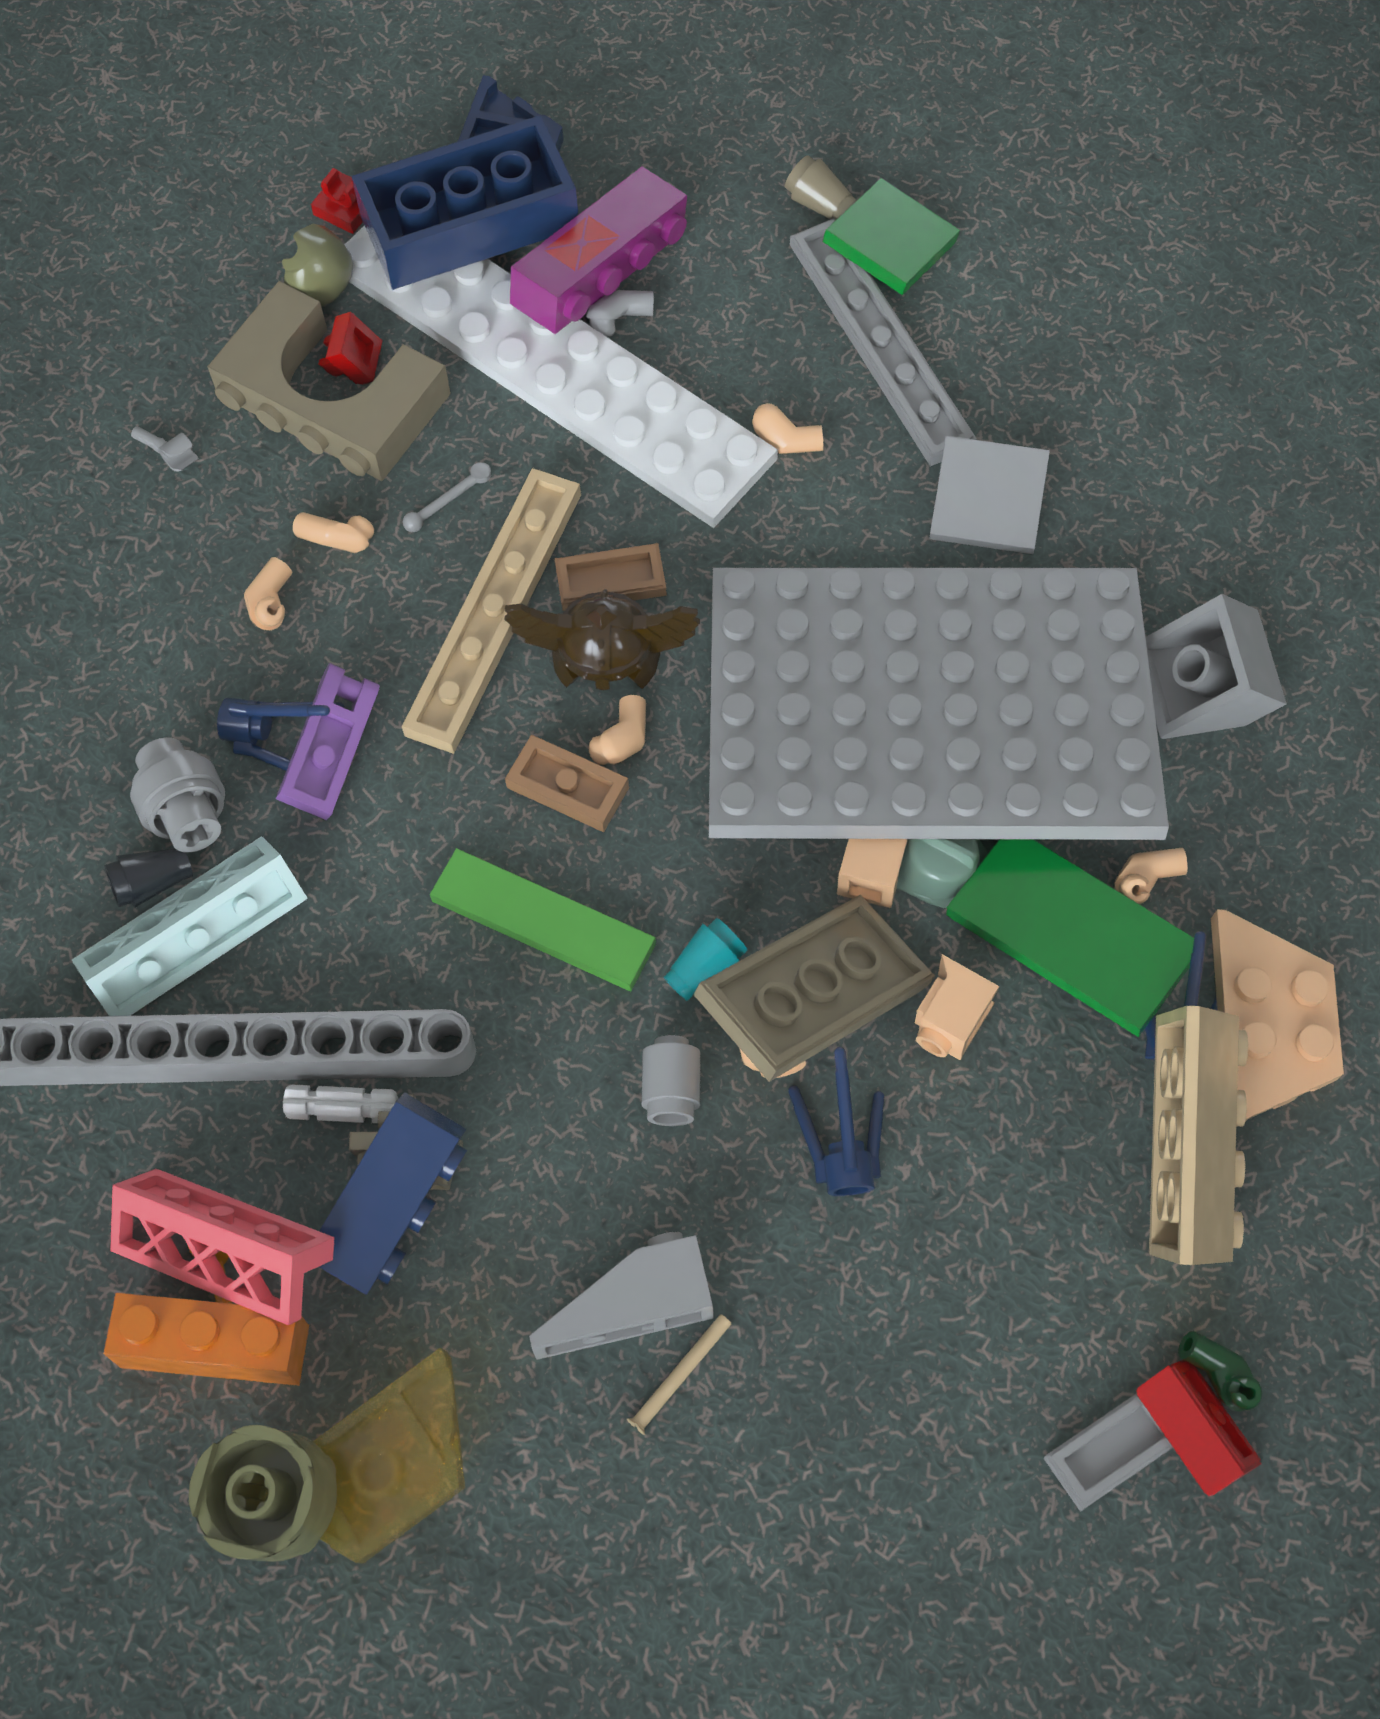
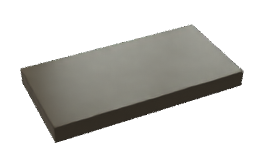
M859 895L700 982L694 996L770 1082L919 993L931 983L935 975L872 906Z

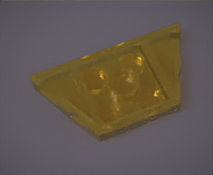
M442 1348L437 1349L312 1441L331 1458L336 1468V1507L332 1520L320 1540L329 1544L333 1550L355 1563L363 1564L465 1489L452 1360L448 1352ZM262 1486L259 1491V1498L267 1501L269 1489Z

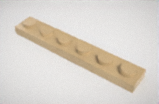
M533 468L531 469L402 725L405 737L452 754L455 753L513 635V632H511L512 626L504 620L505 615H507L505 605L522 603L527 606L581 497L579 483Z

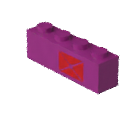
M641 166L511 266L510 304L553 334H557L572 321L580 320L592 304L604 295H611L624 279L637 269L642 270L645 268L653 256L668 244H675L682 237L687 225V220L685 219L687 195Z

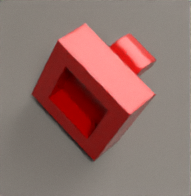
M332 168L321 182L322 191L310 204L313 215L354 234L363 221L360 216L352 177Z
M352 312L335 316L332 333L325 337L323 342L328 347L326 358L320 359L318 365L332 376L337 377L345 374L355 384L363 385L373 382L383 340Z

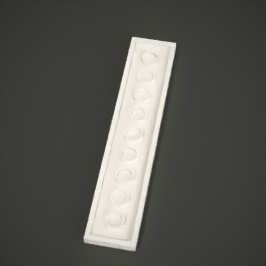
M365 225L344 244L351 253L353 261V271L349 281L351 284L712 528L725 517L778 459V449L582 320L572 321L557 334H553L510 304L511 274L489 259L392 290Z

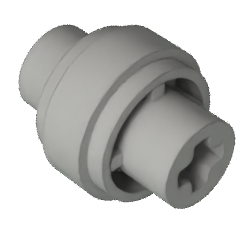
M159 738L143 746L136 755L135 762L139 770L133 778L130 792L131 802L141 824L156 836L171 839L174 848L178 851L195 852L208 847L216 841L221 833V825L217 818L222 812L225 799V788L214 765L209 759L201 756L199 753L185 750L182 743L175 738Z

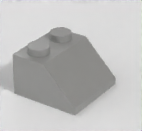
M1220 594L1145 637L1155 719L1159 736L1162 739L1246 726L1287 704L1259 612L1253 607Z

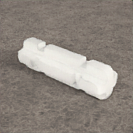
M289 1085L286 1087L283 1096V1112L289 1119L309 1120L310 1115H317V1120L363 1123L365 1117L372 1118V1123H378V1112L391 1111L398 1100L396 1091L392 1089L373 1088L371 1094L365 1093V1088L318 1086L316 1091H311L310 1085Z

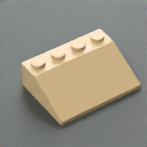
M1184 1006L1156 1015L1149 1248L1150 1255L1177 1264L1199 1265L1233 1262V1248L1240 1249L1243 1242V1216L1241 1212L1234 1211L1235 1187H1242L1245 1178L1243 1151H1236V1126L1243 1127L1246 1120V1093L1244 1090H1237L1238 1066H1245L1247 1062L1248 1035L1246 1030H1239V1016L1201 1006Z

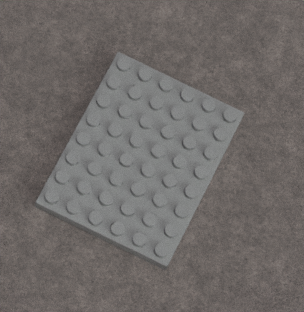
M713 568L709 838L1166 840L1169 823L1137 568Z

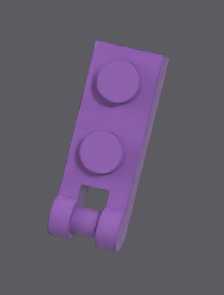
M331 663L328 664L324 671L312 704L327 705L330 708V713L327 716L307 717L276 796V800L324 820H327L332 815L380 687L379 684L366 678L359 682L344 675L345 669ZM337 695L353 702L351 711L334 704L335 696Z

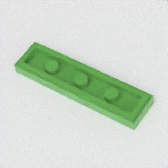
M457 848L430 893L432 902L630 992L656 946V937Z

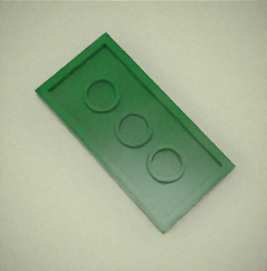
M1000 839L949 903L946 911V916L1137 1037L1141 1035L1190 967L1194 943L1192 936L1033 839Z

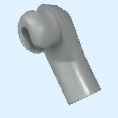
M615 290L611 295L603 296L588 309L586 317L590 318L589 326L607 337L614 334L615 319L621 316H653V291Z

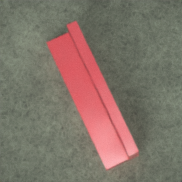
M154 1169L113 1184L111 1252L286 1325L301 1320L304 1273L333 1260L334 1237L159 1169ZM133 1216L140 1219L151 1240L145 1244L133 1239ZM175 1233L182 1235L195 1257L192 1261L189 1262L182 1258L171 1239V1236ZM219 1251L227 1253L240 1275L236 1280L226 1276L215 1256ZM267 1269L282 1275L280 1299L274 1297L260 1274L263 1270Z

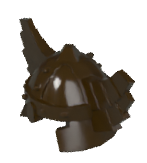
M604 589L602 592L590 593L577 599L568 606L563 614L542 612L532 607L529 608L522 603L505 605L507 615H505L504 619L512 626L511 632L525 638L524 643L552 650L555 673L566 688L580 676L583 679L595 681L596 689L603 691L610 689L611 681L622 680L627 676L643 689L656 673L660 652L684 646V641L695 635V628L700 624V619L696 617L698 615V609L680 606L675 610L648 616L644 612V607L640 606L639 603L624 594L608 592L607 589Z

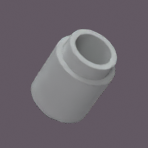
M675 1035L661 1036L654 1040L653 1045L647 1046L642 1051V1107L647 1110V1120L653 1124L662 1126L689 1124L694 1121V1110L700 1107L701 1053L697 1047L689 1045V1040L685 1037Z

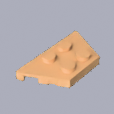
M1217 909L1211 917L1218 1011L1239 1016V1030H1246L1248 1035L1247 1062L1245 1066H1238L1237 1090H1244L1246 1093V1122L1248 1119L1271 1108L1276 1109L1290 1103L1306 1092L1322 1088L1338 1080L1344 1074L1334 965L1227 910Z

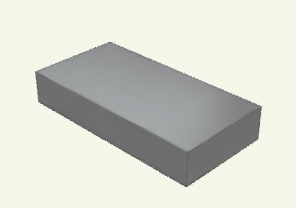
M1136 1393L1045 1455L1043 1459L1081 1512L1170 1451L1173 1447Z

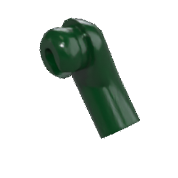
M1190 1331L1183 1337L1178 1348L1179 1357L1205 1371L1220 1402L1229 1409L1238 1412L1251 1410L1258 1406L1262 1399V1387L1253 1377L1247 1362L1242 1356L1196 1331Z

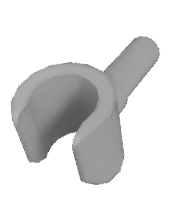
M138 426L134 427L131 432V436L134 439L153 448L161 455L166 464L176 472L183 470L199 459L190 449L192 447L191 441L182 432L168 442Z

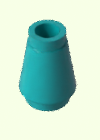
M715 918L708 926L703 923L671 966V970L663 978L687 1002L694 995L700 982L739 962V959L748 949L720 919Z

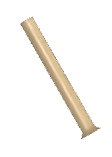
M720 1314L638 1413L633 1418H627V1421L633 1427L636 1426L637 1430L645 1435L644 1428L730 1327L731 1322L725 1316Z

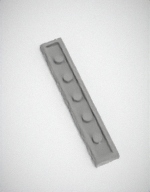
M833 218L790 236L792 250L930 467L942 462L946 436L977 440L870 273L822 242L826 229L835 219Z

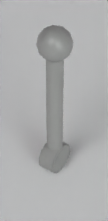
M483 462L474 464L470 470L471 475L419 512L406 514L403 518L404 528L409 532L419 531L422 528L423 521L476 483L487 482L491 477L489 465Z

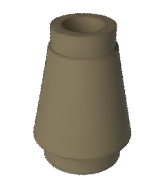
M809 155L802 158L796 164L785 182V188L792 193L791 199L830 220L833 218L835 220L838 219L857 201L822 159L815 161Z

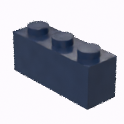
M404 1093L395 1102L319 1231L334 1237L333 1260L319 1267L365 1295L368 1294L377 1279L388 1285L406 1255V1252L397 1248L407 1228L419 1233L437 1202L427 1196L438 1176L449 1182L467 1152L465 1148L458 1145L466 1128Z

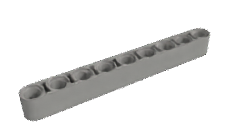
M447 1009L0 1019V1086L450 1077L460 1075L468 1070L474 1062L476 1055L475 1042L468 1022L458 1012ZM453 1035L461 1038V1043L458 1047L450 1052H438L434 1049L438 1040L444 1036ZM393 1036L403 1039L402 1045L396 1051L387 1054L377 1052L378 1045L384 1039ZM329 1039H345L343 1047L335 1054L324 1055L319 1053L321 1046ZM220 1040L229 1041L227 1049L222 1054L216 1057H205L206 1050L211 1044ZM272 1040H287L285 1048L277 1055H262L263 1049ZM164 1041L171 1042L170 1048L164 1055L154 1059L148 1058L149 1051L154 1045ZM103 1043H113L111 1051L101 1059H91L93 1051ZM47 1044H55L53 1052L47 1058L34 1061L35 1054L41 1047Z

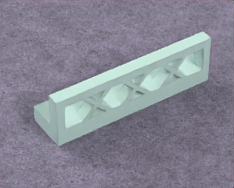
M261 836L73 958L72 961L109 1016H131L308 898L282 856Z

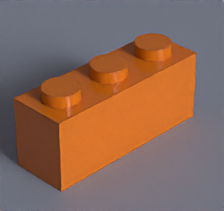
M116 1293L103 1354L120 1368L299 1386L309 1324L301 1315V1320L286 1325L239 1304Z

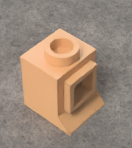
M942 954L938 971L939 977H937L917 1009L915 1024L919 1025V1031L916 1041L923 1049L935 1056L946 1057L947 1054H950L961 1060L994 1006L995 1002L992 999L997 993L999 986Z

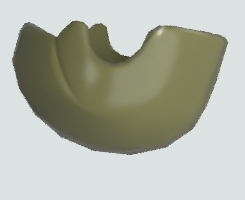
M311 224L298 230L293 235L298 249L295 256L282 260V265L285 269L284 283L320 301L321 307L335 301L347 287L353 271V261L349 250L332 231L325 226Z

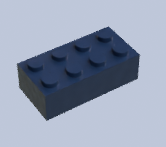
M541 115L352 176L360 216L392 290L548 239L578 216L576 187Z

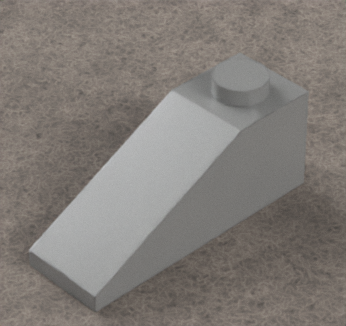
M681 1232L660 1234L650 1238L647 1241V1247L638 1248L529 1336L536 1360L713 1319L712 1300L696 1235L683 1238Z

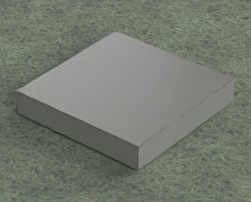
M946 436L929 539L1033 554L1050 450Z

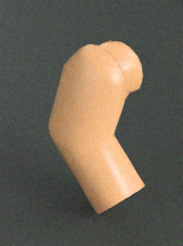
M769 403L759 406L754 412L752 419L753 429L761 439L778 449L779 454L823 451L822 425L796 427L777 406Z
M302 512L295 517L293 522V532L297 538L352 553L368 548V540L374 535L373 525L362 516H353L345 524Z
M276 557L270 558L244 593L250 620L255 626L263 630L278 628L285 616L284 605H281L278 592L292 575V570L285 562Z
M628 695L619 700V723L603 731L601 735L593 737L589 743V754L595 763L599 765L608 763L615 765L643 748L646 727V700L643 697Z
M1175 848L1131 855L1116 877L1114 889L1138 904L1144 903L1149 898L1150 892L1158 878L1187 874V857L1184 849Z

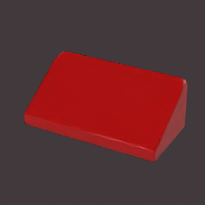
M1181 1360L1168 1365L1136 1390L1137 1396L1203 1492L1208 1496L1217 1494L1261 1465V1459L1193 1364Z

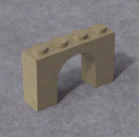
M278 281L207 366L215 387V395L225 406L232 410L238 411L242 407L255 414L259 421L268 429L274 432H281L284 429L297 436L299 441L313 453L322 454L325 451L337 457L343 466L353 474L364 476L367 473L383 481L451 394L445 365L402 344L375 380L366 389L352 397L337 401H319L299 394L290 386L292 376L328 330L320 301Z

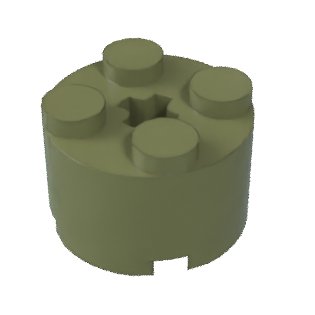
M262 1425L243 1426L233 1430V1433L223 1438L217 1444L213 1443L199 1458L189 1486L191 1513L193 1517L197 1518L198 1524L205 1535L203 1537L208 1544L226 1556L257 1561H284L310 1552L328 1528L336 1507V1468L331 1458L314 1442L302 1435ZM262 1486L269 1489L267 1501L259 1498V1491Z

